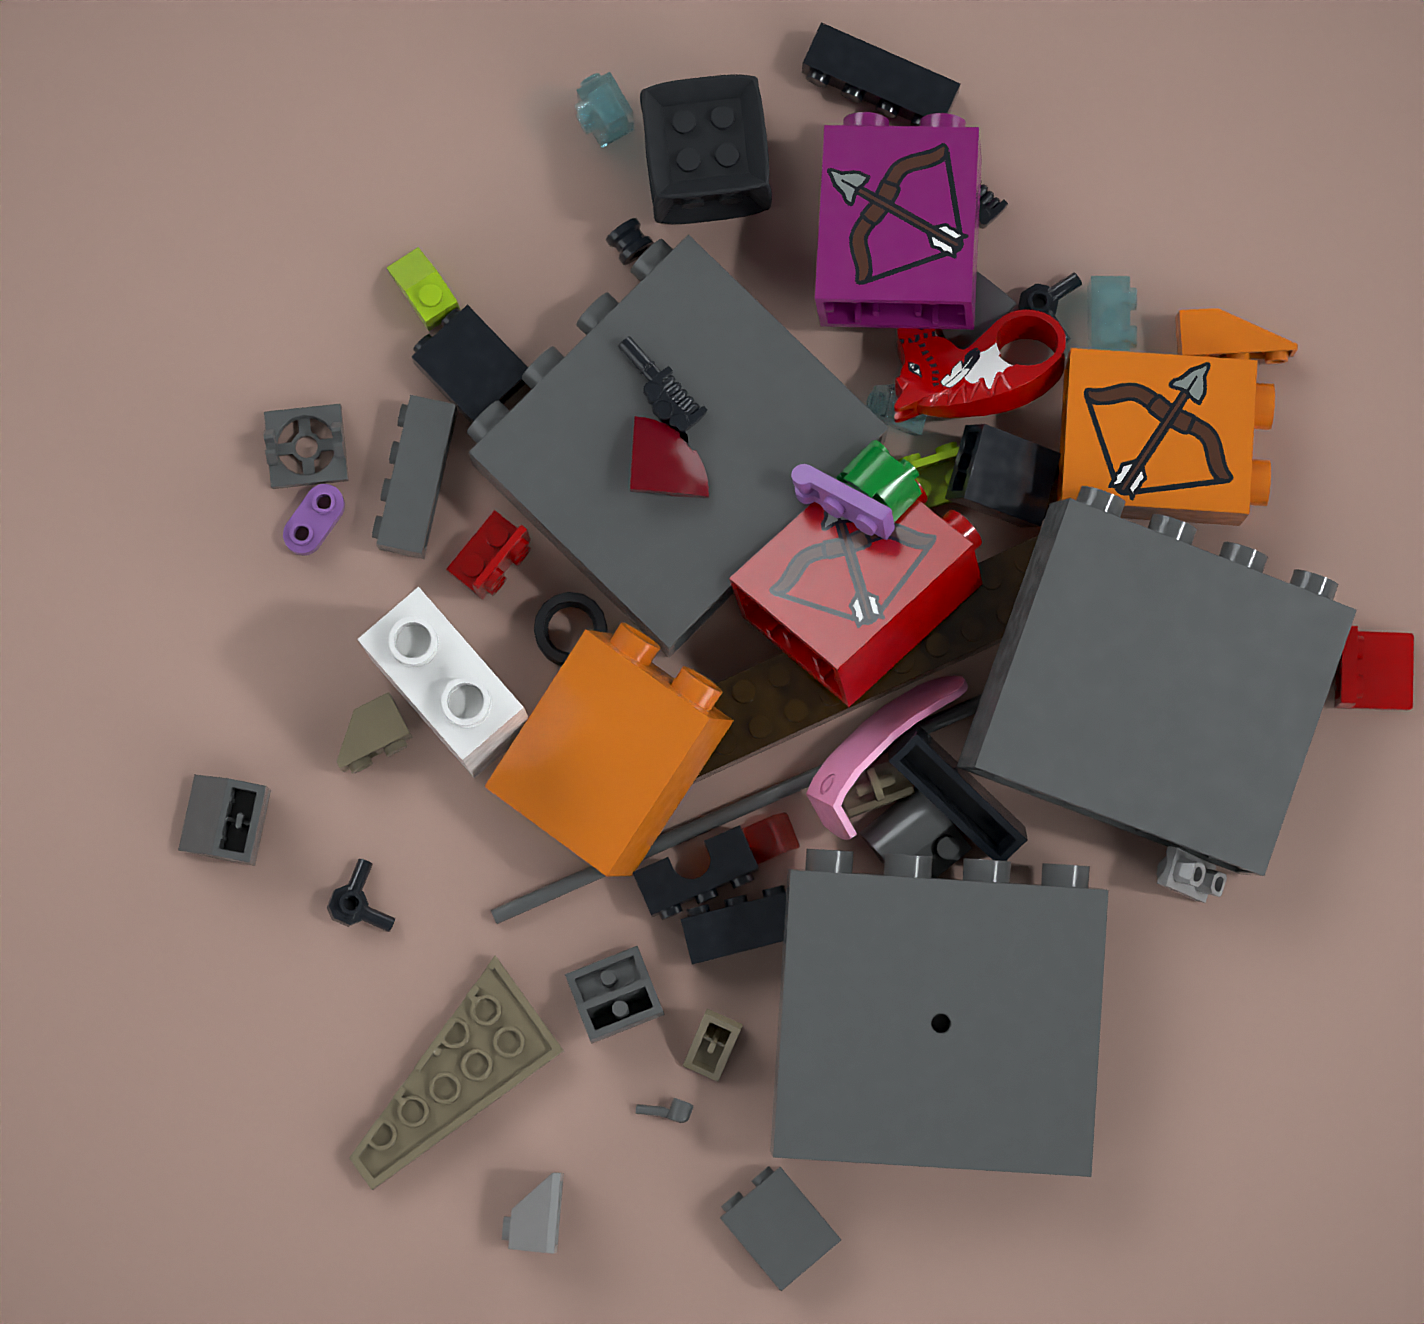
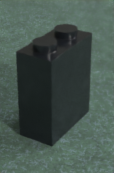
M467 304L461 311L458 308L452 310L441 322L444 327L433 337L430 334L424 336L414 346L413 350L416 353L411 357L417 368L452 404H456L457 409L472 424L492 403L499 400L505 404L526 384L521 378L528 367Z
M987 424L965 425L945 499L1019 527H1041L1049 508L1048 501L1052 486L1059 475L1058 464L1061 453Z

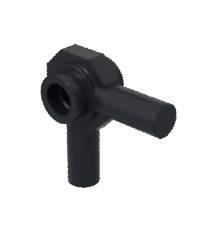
M1073 272L1051 287L1036 283L1021 293L1018 308L1019 310L1044 312L1059 322L1055 316L1059 300L1080 287L1082 282L1079 276ZM1063 328L1066 336V343H1068L1071 340V338Z
M358 859L348 885L333 891L327 905L329 915L333 921L347 927L364 921L390 932L395 918L369 907L367 898L362 891L373 864L367 860Z

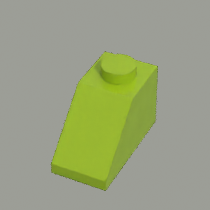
M419 247L387 267L388 272L428 331L440 325L442 320L455 308L460 310L457 299Z

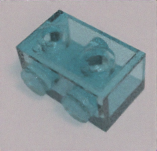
M611 72L602 76L600 73H595L580 83L581 88L576 90L578 103L574 107L577 111L576 118L586 135L592 132L600 147L603 148L634 130L633 110Z
M1091 276L1087 285L1088 349L1130 352V348L1137 347V326L1130 325V311H1136L1137 288L1130 287V276Z

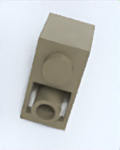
M389 692L354 709L336 761L343 772L349 769L352 774L360 772L373 764L371 758L385 752L386 756H391L408 746L406 740L412 738V735Z

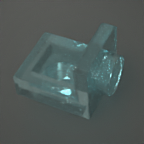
M895 384L875 385L867 398L866 406L885 425L913 436L922 435L927 415L921 414L903 422L895 423L894 416L896 412L894 411V405L898 400L895 395Z

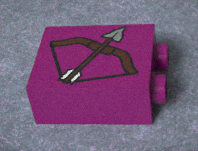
M871 112L849 114L844 117L843 125H824L815 302L820 327L974 330L982 164L979 127H966V121L963 118L947 113L926 115L921 118L920 126H889V120L885 116Z

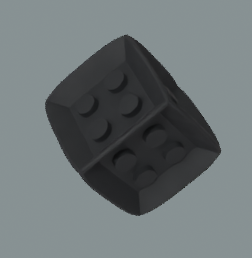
M729 74L682 79L656 84L641 91L640 105L643 113L649 185L654 219L657 223L690 224L755 215L770 209L772 190L769 184L768 143L762 98L756 76Z

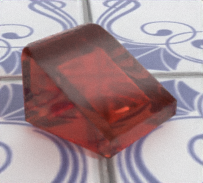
M786 812L772 815L742 829L757 864L800 847Z

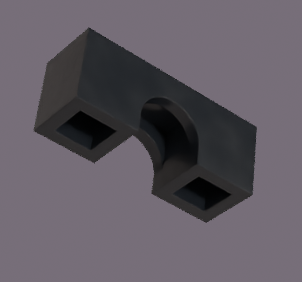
M740 825L704 841L710 856V865L708 870L698 878L687 879L677 874L669 857L633 872V876L652 917L660 915L662 920L668 919L683 912L681 905L695 899L699 905L719 896L717 889L731 883L733 889L755 880L752 873L759 871V867Z

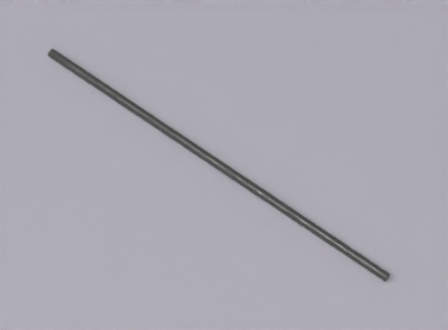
M982 694L917 722V724L930 734L976 713ZM888 747L880 755L887 753ZM823 764L658 836L644 859L808 788L813 777ZM590 866L492 909L491 913L496 924H499L606 876L593 866Z

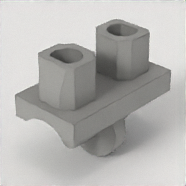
M1168 846L1167 856L1157 866V884L1195 901L1206 903L1208 895L1217 897L1222 895L1227 879L1226 874L1215 871L1216 865L1179 848Z

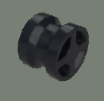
M637 218L624 222L606 238L608 245L615 247L620 253L619 260L623 265L637 260L654 244L650 236H646L641 232V224Z

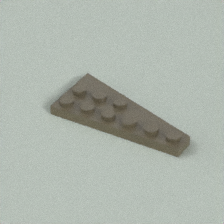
M496 956L493 957L478 981L467 993L452 1017L449 1018L406 1081L400 1086L388 1106L349 1157L371 1190L381 1185L564 1051Z

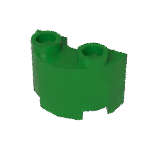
M872 440L834 478L891 508L894 523L922 494L918 483L915 481L919 476L916 468L905 459H902L900 462L890 455L887 448L877 440Z

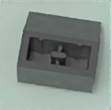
M194 774L178 851L255 866L271 789L265 785Z

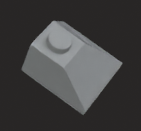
M552 1173L512 1208L511 1217L504 1216L502 1240L509 1241L508 1249L552 1254L557 1252L564 1173Z

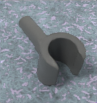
M673 1098L670 1109L662 1106L641 1104L636 1106V1114L661 1116L679 1123L687 1122L693 1110L692 1104L677 1098Z

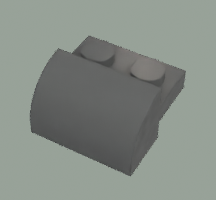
M914 787L915 794L898 800L859 832V834L883 864H885V853L932 856L931 877L937 878L969 852L972 847L953 822L922 792Z
M638 946L565 974L591 1044L665 1015Z

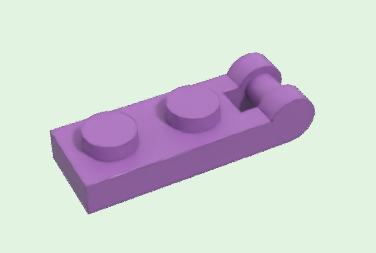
M800 464L793 469L791 477L795 486L796 497L801 503L810 504L816 502L831 516L836 518L842 516L850 520L860 531L870 536L876 534L887 540L894 531L895 525L891 508L810 465Z

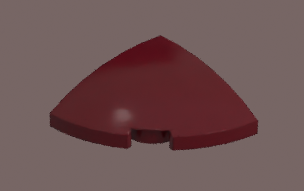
M634 416L630 492L665 493L675 497L709 498L706 471L696 450H692L680 437V433L672 427L654 419Z

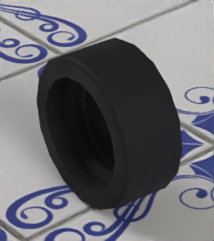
M565 592L554 595L543 603L535 617L534 634L538 648L548 660L558 666H562L571 653L556 648L549 638V622L559 610L568 607L579 608L591 618L594 631L608 633L604 612L593 599L582 593Z

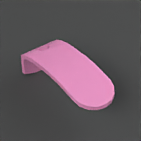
M962 676L940 677L915 686L884 705L866 719L828 756L813 777L806 795L822 824L830 832L844 840H849L857 835L841 806L846 794L860 774L895 739L917 722L959 698L967 691L968 685Z

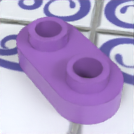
M320 484L308 492L283 530V539L290 551L297 555H310L317 551L345 509L344 498L336 487L329 484ZM321 497H329L331 505L327 509H320L317 505L318 500ZM306 528L309 530V536L306 540L299 541L296 539L295 534L298 529Z

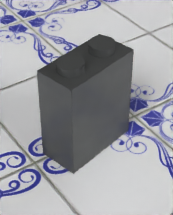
M768 1166L751 1181L756 1186L745 1197L740 1192H737L721 1206L726 1213L720 1219L779 1290L782 1291L838 1244L841 1239L781 1167L773 1171Z

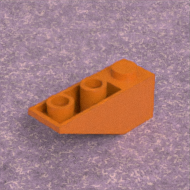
M1219 308L1179 310L1175 317L1178 355L1248 360L1265 359L1266 364H1281L1288 362V357H1293L1298 350L1297 343Z

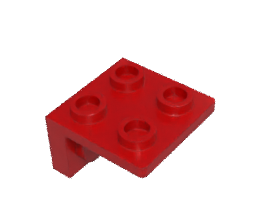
M494 510L446 568L447 572L482 600L488 593L494 596L507 580L504 576L507 569L512 563L516 566L520 565L531 551V548L528 546L531 541L528 529L522 524L517 528Z
M1351 626L1335 672L1334 708L1411 710L1413 708L1414 635L1412 633L1358 631V626Z

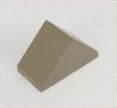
M706 1009L683 1066L718 1082L743 1024L710 1009Z

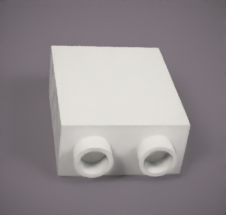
M419 587L357 639L373 663L473 778L478 776L509 749L528 719L521 703Z

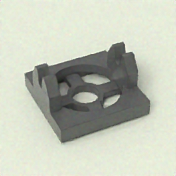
M341 404L264 412L266 429L264 430L265 455L269 465L272 489L349 481ZM310 419H316L324 423L332 432L333 438L319 439L316 434L311 432ZM298 420L299 434L294 437L293 441L277 444L283 429L291 422ZM312 437L317 441L318 449L312 457L304 458L298 455L296 444L301 438ZM334 451V456L329 465L320 472L315 473L314 461L320 457L322 452ZM294 455L297 460L302 462L303 474H297L289 470L280 460L279 456Z

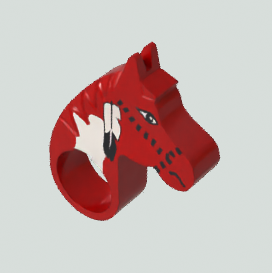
M1017 310L1002 316L966 349H959L946 338L936 336L935 329L898 328L897 354L903 367L900 376L895 378V395L898 400L894 405V411L896 412L894 422L900 423L921 414L943 418L987 416L1007 412L1031 403L1051 389L1064 372L1066 336L1062 326L1057 320L1044 312ZM1033 339L1046 344L1054 354L1048 360L1036 365H1011L1001 359L1000 350L1012 341Z

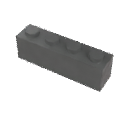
M410 395L408 405H401L397 426L403 427L400 442L393 441L389 457V464H394L391 479L385 478L380 500L385 501L386 504L383 516H376L372 531V538L377 539L376 544L379 550L425 559L458 414L456 404Z

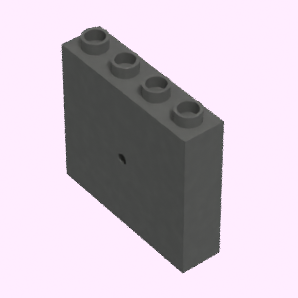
M689 234L674 249L663 239H659L638 258L630 270L640 283L620 303L608 292L595 300L576 323V326L586 336L565 357L554 346L544 351L528 367L521 378L532 390L512 410H509L501 401H495L475 419L467 430V434L477 443L469 451L473 466L644 634L653 639L669 658L734 594L729 578L810 505L801 503L796 497L795 486L791 477L793 469L800 464H807L835 478L872 440H877L883 444L888 431V427ZM628 336L636 342L651 361L655 362L660 371L668 366L673 370L671 375L675 377V382L681 383V389L687 390V396H691L694 399L693 403H698L700 408L703 405L707 408L708 411L704 417L687 430L686 433L680 434V437L692 450H696L701 458L708 479L709 498L675 497L665 493L630 492L634 416L646 417L657 421L659 419L652 412L653 405L648 403L647 396L643 394V388L649 382L643 374H640L639 369L618 347Z
M1081 486L1076 500L1068 498L1050 503L961 752L957 768L1161 845L1179 848L1235 873L1265 876L1357 609L1334 601L1338 583L1329 578L1309 571L1294 569L1290 583L1263 573L1268 556L1255 549L1237 543L1223 542L1219 556L1192 546L1197 531L1192 525L1169 516L1152 514L1148 528L1121 518L1126 503L1122 498L1097 488Z
M806 848L805 870L788 869L770 1146L773 1158L1092 1177L1109 890L1089 887L1090 866L1042 863L1041 884L1010 882L1011 861L964 858L963 879L932 878V856L885 853L884 874L852 873L854 851Z

